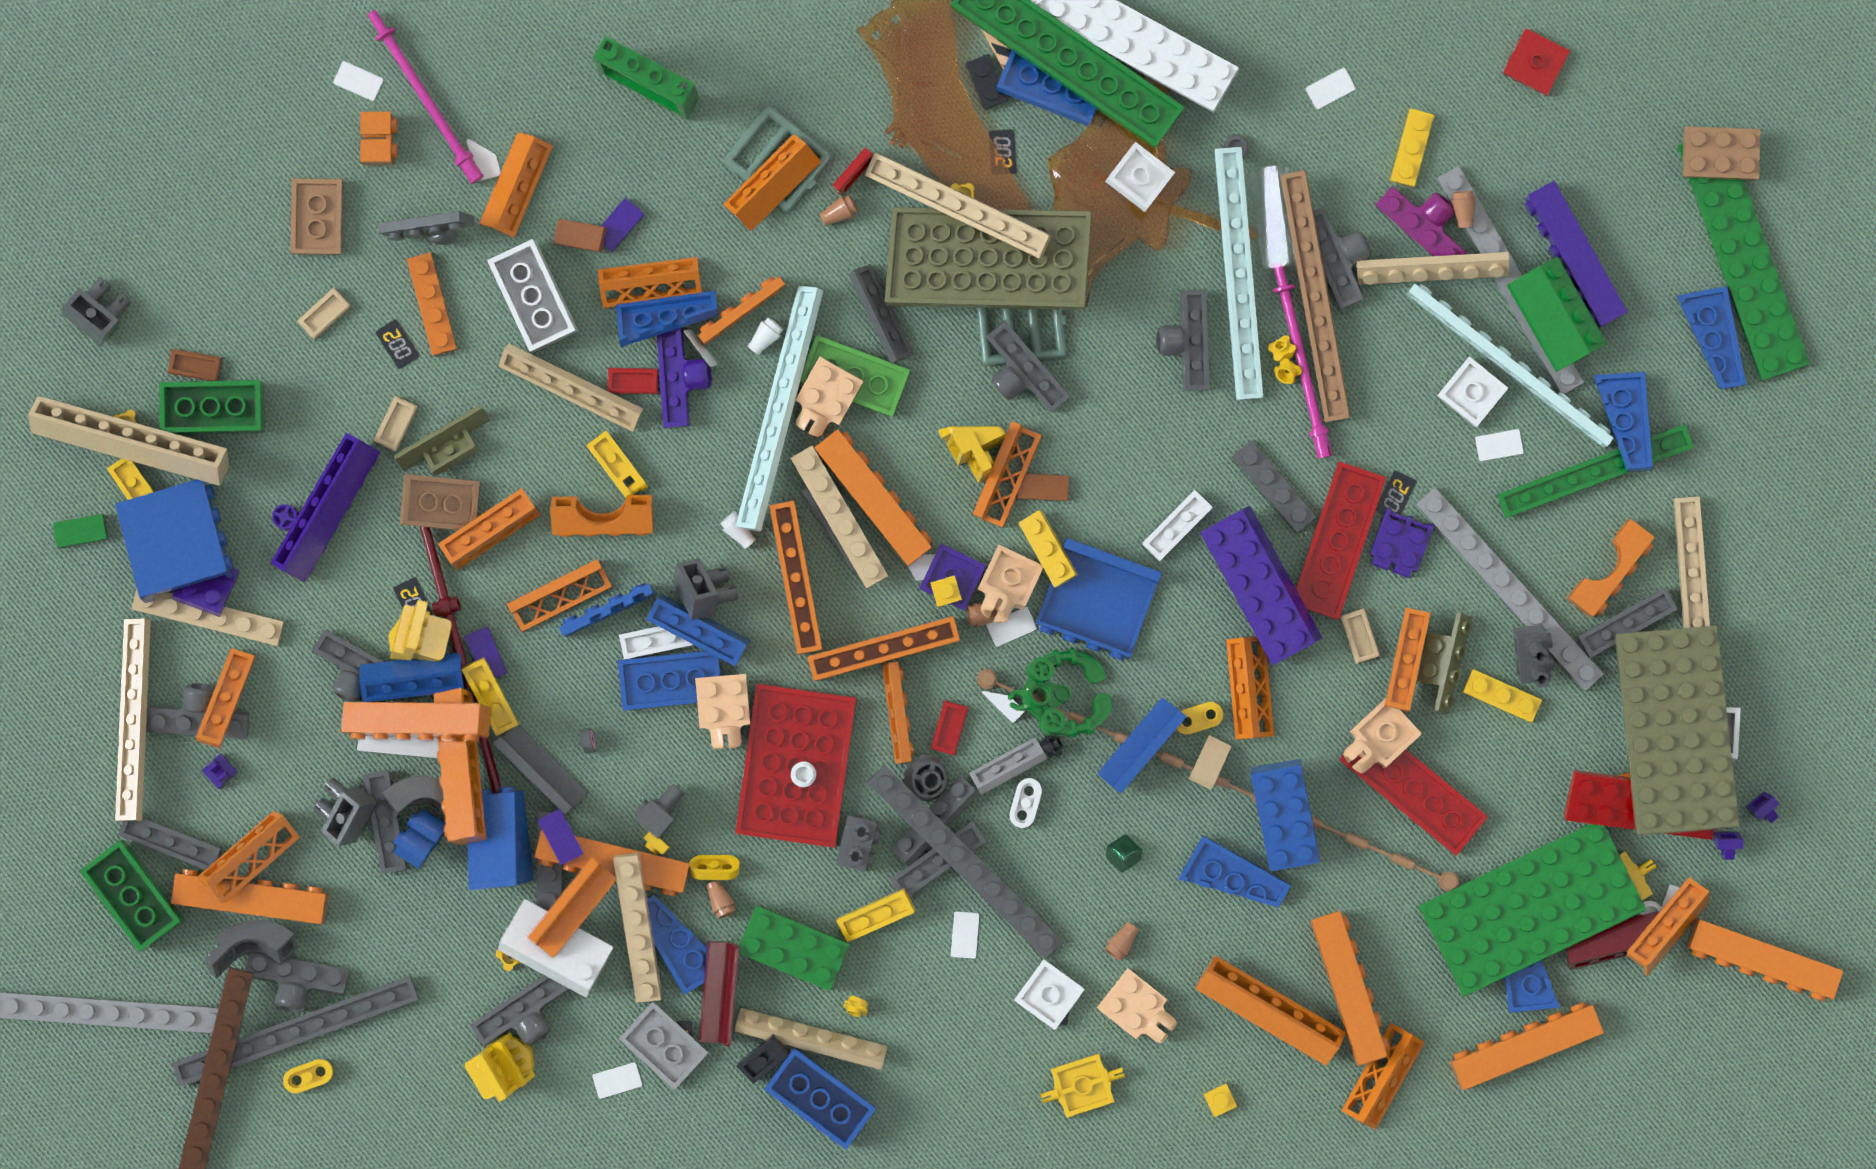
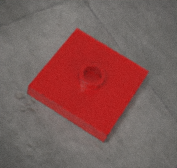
M1525 28L1502 74L1547 96L1570 50Z

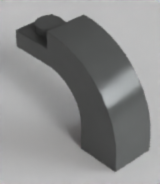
M414 776L405 778L394 783L379 797V801L394 818L415 804L434 806L445 816L442 809V801L444 800L443 789L440 786L439 779L433 777Z
M265 920L245 921L219 933L215 937L218 947L208 954L205 961L209 973L217 978L242 955L262 953L282 964L298 948L294 933L282 925Z

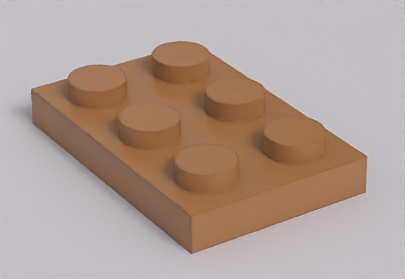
M1685 126L1683 131L1682 178L1758 180L1761 129Z
M292 178L290 253L292 255H342L343 180Z
M404 474L400 525L452 530L461 529L477 518L480 481Z

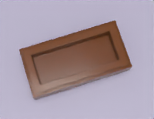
M558 219L553 243L602 253L607 228Z
M172 349L167 373L205 381H218L223 358Z
M1026 474L1018 491L1017 499L1068 501L1069 476Z

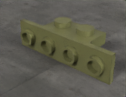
M481 405L471 408L465 414L453 421L447 422L435 432L425 435L413 445L403 448L394 455V458L403 470L426 459L433 474L437 476L479 451L469 432L486 423L490 418Z
M1459 612L1456 613L1451 636L1428 632L1417 681L1439 686L1434 710L1443 714H1449V710L1454 704L1453 693L1455 684L1458 683L1460 678L1459 667L1466 652V637L1471 631V617Z

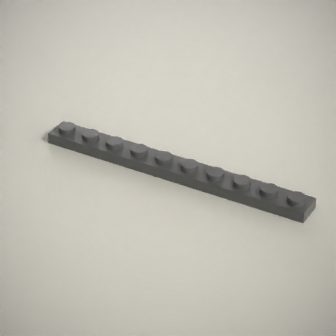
M885 765L866 782L1045 959L1063 942Z
M405 977L239 1038L231 1068L419 1000L412 977ZM208 1050L172 1063L180 1087L201 1080Z

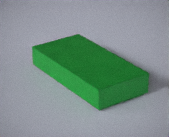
M104 514L53 523L57 548L108 539Z

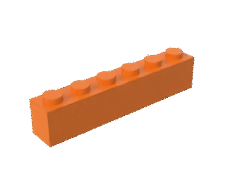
M837 429L814 447L815 451L907 567H909L932 549L929 544L932 542V539L924 529L919 532L914 526V523L917 522L908 509L903 512L898 504L901 500L894 491L887 492L882 485L885 483V480L877 470L872 473L868 468L867 464L870 461L862 451L857 453L851 445L854 441L848 433L844 431L841 434Z
M790 501L769 505L797 654L802 655L823 651L795 502Z
M954 616L811 655L807 658L813 680L816 682L960 642Z
M458 688L435 693L434 703L473 704L472 692ZM436 737L439 745L437 759L441 766L439 781L443 789L444 798L442 809L446 819V825L444 826L445 836L448 842L457 845L486 840L477 742L464 741V737H456L454 742L442 741L441 737Z
M344 702L341 732L349 734L350 739L365 740L366 736H373L375 740H388V736H395L396 740L410 741L411 737H418V740L433 741V737H441L442 741L454 742L456 737H464V741L479 742V738H489L491 707L482 704Z
M541 829L534 858L539 859L538 864L553 867V863H559ZM575 836L584 854L563 864V870L577 873L578 868L583 869L588 861L593 858L616 877L613 857L620 854L640 852L645 889L651 891L652 886L662 888L661 893L676 897L677 892L683 893L690 863Z
M183 869L182 873H176L174 877L171 904L325 924L329 893H322L323 888L308 886L307 890L297 889L298 884L283 883L282 887L272 886L273 881L258 879L257 884L247 883L223 904L211 889L203 885L198 879V871ZM223 879L216 885L222 894L230 889L231 880Z
M1341 911L1312 919L1310 923L1356 1066L1388 1057L1386 1052L1390 1051L1387 1038L1386 1036L1381 1037L1378 1028L1382 1026L1378 1012L1373 1013L1370 1003L1374 1002L1370 987L1365 988L1363 979L1366 978V973L1362 963L1358 964L1355 957L1356 954H1359L1354 939H1349L1347 930L1351 929L1347 916H1342Z
M1695 919L1686 948L1692 950L1691 955L1702 959H1706L1707 955L1716 958V964L1727 968L1731 964L1739 966V972L1754 976L1755 972L1764 975V981L1775 985L1778 984V981L1787 983V989L1801 993L1802 989L1812 992L1810 997L1825 1002L1826 998L1834 999L1843 974V970L1699 919Z
M1216 955L1202 973L1195 988L1325 1066L1338 1051L1346 1034L1342 1029Z
M1584 1001L1570 1007V1012L1562 1014L1561 1011L1548 1015V1020L1539 1024L1538 1021L1530 1022L1523 1026L1525 1029L1523 1031L1515 1033L1514 1030L1501 1034V1040L1493 1043L1491 1039L1477 1044L1478 1049L1468 1052L1467 1049L1453 1054L1454 1059L1449 1060L1460 1089L1466 1090L1603 1034L1604 1031L1593 1005H1585Z

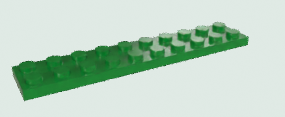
M953 0L950 8L1154 149H1156L1184 110V106L1030 0Z
M1683 144L1677 146L1683 163ZM1688 178L1760 381L1809 365L1808 357L1744 180Z

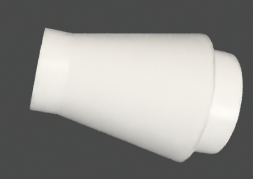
M767 317L765 321H761L748 347L760 355L762 351L781 337L780 333L783 331V328Z
M734 511L720 524L726 534L746 549L756 539L750 530L736 527L739 514Z

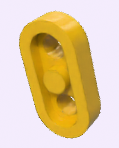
M1207 702L1181 710L1185 716L1191 719V725L1185 727L1181 723L1176 730L1181 734L1188 735L1215 727L1223 719V710L1214 702ZM1208 710H1213L1215 712L1214 719H1208L1206 717V712Z
M698 855L689 862L690 875L698 880H731L740 873V862L732 855Z
M317 1059L288 1070L284 1075L283 1084L289 1092L300 1093L329 1082L333 1077L334 1069L328 1060ZM318 1067L325 1069L324 1076L317 1074ZM295 1075L301 1077V1084L296 1085L293 1082Z

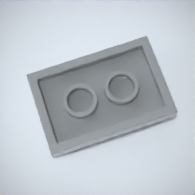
M654 1001L619 1038L622 1043L674 1090L709 1053Z

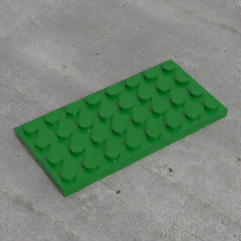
M1595 824L1582 827L1418 906L1463 998L1647 910L1605 826Z

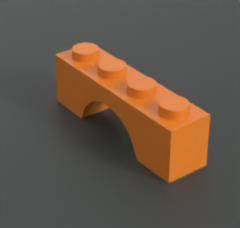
M627 495L623 505L610 513H595L588 510L581 504L577 496L552 497L551 499L552 535H559L561 537L585 535L592 537L597 534H609L611 536L635 534L642 536L653 533L652 495Z
M1632 519L1626 520L1612 539L1617 550V563L1613 572L1603 580L1581 579L1566 600L1589 618L1594 617L1595 614L1600 616L1608 606L1605 603L1610 595L1615 596L1622 588L1621 580L1624 576H1631L1638 567L1637 559L1641 555L1645 557L1654 545L1651 541L1654 539V536Z

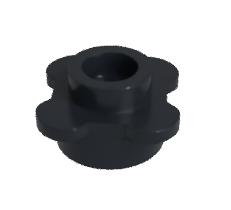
M1045 735V738L1041 740V745L1048 757L1061 756L1063 745L1058 736Z

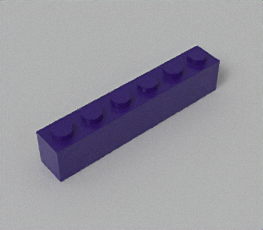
M1552 181L1525 197L1526 203H1524L1530 216H1535L1539 223L1536 226L1542 238L1546 237L1551 245L1549 251L1552 257L1559 258L1597 327L1601 328L1626 314L1625 306L1556 182Z
M346 432L273 557L271 564L305 583L320 555L325 551L326 545L333 533L337 530L345 512L350 508L356 493L362 487L370 469L376 463L380 451Z

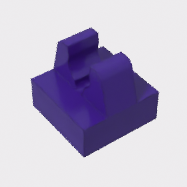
M219 754L201 770L218 789H221L238 773L222 754Z
M1765 791L1745 806L1749 813L1759 820L1764 818L1772 823L1779 818L1774 810L1779 803L1772 795Z
M1714 832L1713 842L1717 849H1721V855L1724 856V860H1734L1735 850L1743 849L1741 834L1739 832Z

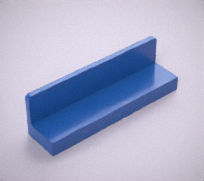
M664 594L657 597L646 619L733 666L737 665L746 646L750 642V639L708 617L691 620L683 604Z
M460 653L446 654L438 662L411 659V661L395 660L360 665V688L363 702L432 695L458 688L464 689Z
M1161 698L1098 771V775L1119 793H1122L1187 716L1180 710H1177L1165 698Z

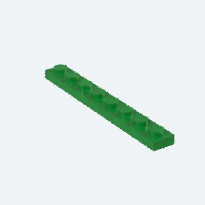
M1685 424L1650 437L1652 463L1694 448ZM1617 449L1502 492L1496 496L1504 517L1508 518L1628 472L1626 471L1620 451Z

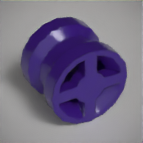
M282 504L277 506L272 512V521L278 528L290 530L299 513L294 507Z

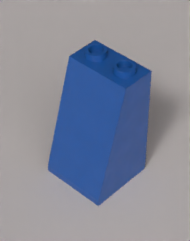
M514 786L499 788V793H491L490 789H482L486 840L468 843L469 890L515 886L533 881L534 875L523 790L514 791Z

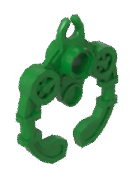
M1069 648L1068 651L1063 652L1053 650L1052 653L1044 657L1034 659L1027 667L1028 679L1024 688L1013 690L1007 696L1008 700H1013L1015 696H1020L1023 703L1017 705L1014 702H1010V708L1017 711L1030 712L1038 720L1040 730L1046 735L1053 736L1057 734L1070 736L1071 738L1083 733L1092 735L1093 730L1103 723L1111 711L1110 694H1097L1092 702L1094 715L1091 718H1085L1081 724H1075L1074 720L1066 721L1064 714L1056 709L1070 699L1071 690L1066 685L1050 682V679L1054 674V667H1060L1061 662L1069 661L1071 665L1083 667L1086 679L1091 684H1097L1106 679L1103 666L1093 657L1076 651L1074 648ZM1033 693L1041 697V702H1037L1033 698Z

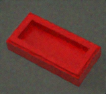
M867 148L860 152L833 183L835 191L841 196L847 192L869 166L873 155Z
M608 368L607 391L612 394L658 395L659 369Z
M944 700L930 749L955 756L968 707Z

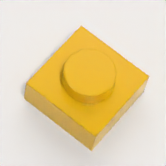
M955 575L930 583L937 607L962 600Z
M650 832L644 837L647 841L645 846L655 855L658 852L664 855L670 848L661 838L657 839Z
M1227 1083L1203 1093L1214 1117L1237 1107Z

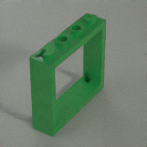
M607 36L603 38L593 57L600 74L688 120L699 100L695 83ZM681 82L689 85L687 90L680 87Z

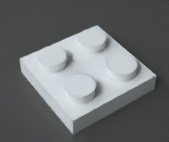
M1135 142L1105 182L1145 212L1175 172Z
M1469 356L1437 397L1474 427H1477L1508 387Z
M1043 959L1014 1001L1056 1030L1082 994L1084 988Z

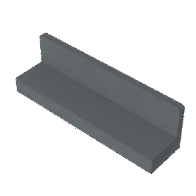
M520 725L509 729L493 743L564 814H568L586 796L587 791Z

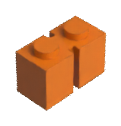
M360 112V134L363 135V138H386L360 139V162L363 165H394V158H398V145L393 143L394 134L398 133V120L394 118L391 112Z

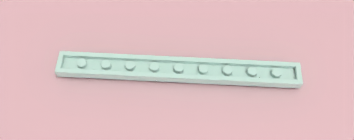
M1242 147L1215 149L1236 400L1263 398Z
M1414 284L1406 294L1600 446L1605 448L1614 439L1609 435L1611 431L1601 423L1596 425L1590 420L1591 416L1582 408L1577 410L1570 405L1571 400L1561 392L1556 394L1550 389L1551 384L1542 377L1538 379L1530 374L1531 369L1521 361L1516 363L1510 358L1512 354L1502 346L1497 348L1490 342L1492 340L1490 336L1481 330L1477 332L1471 328L1472 323L1462 315L1457 317L1451 312L1452 307L1441 299L1439 302L1431 296L1432 292L1422 284L1419 286Z
M798 286L736 523V527L761 532L823 295V290L819 288Z

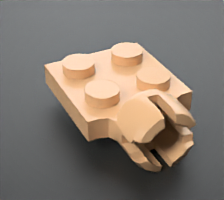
M820 356L795 400L802 405V410L796 419V425L804 431L812 419L815 422L808 434L815 437L821 436L830 422L840 425L864 380Z
M998 545L978 587V590L985 593V599L981 605V613L989 619L993 609L998 612L994 622L1003 623L1008 620L1014 608L1024 610L1043 566Z
M746 674L695 678L700 729H709L711 745L714 749H725L724 734H728L729 748L739 747L741 745V727L750 724Z
M1386 698L1350 730L1355 739L1345 749L1343 755L1348 763L1358 755L1361 757L1352 766L1359 773L1366 772L1375 763L1386 768L1422 734L1401 710L1385 707Z
M1130 969L1124 972L1097 1007V1009L1136 1040L1142 1034H1146L1155 1042L1162 1043L1168 1035L1158 1028L1160 1023L1171 1032L1177 1024L1175 1018L1164 1009L1168 1000Z

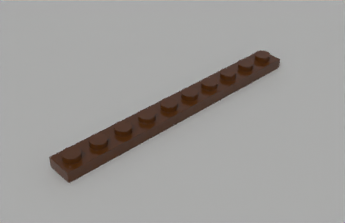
M233 967L228 968L179 1169H206L254 972Z

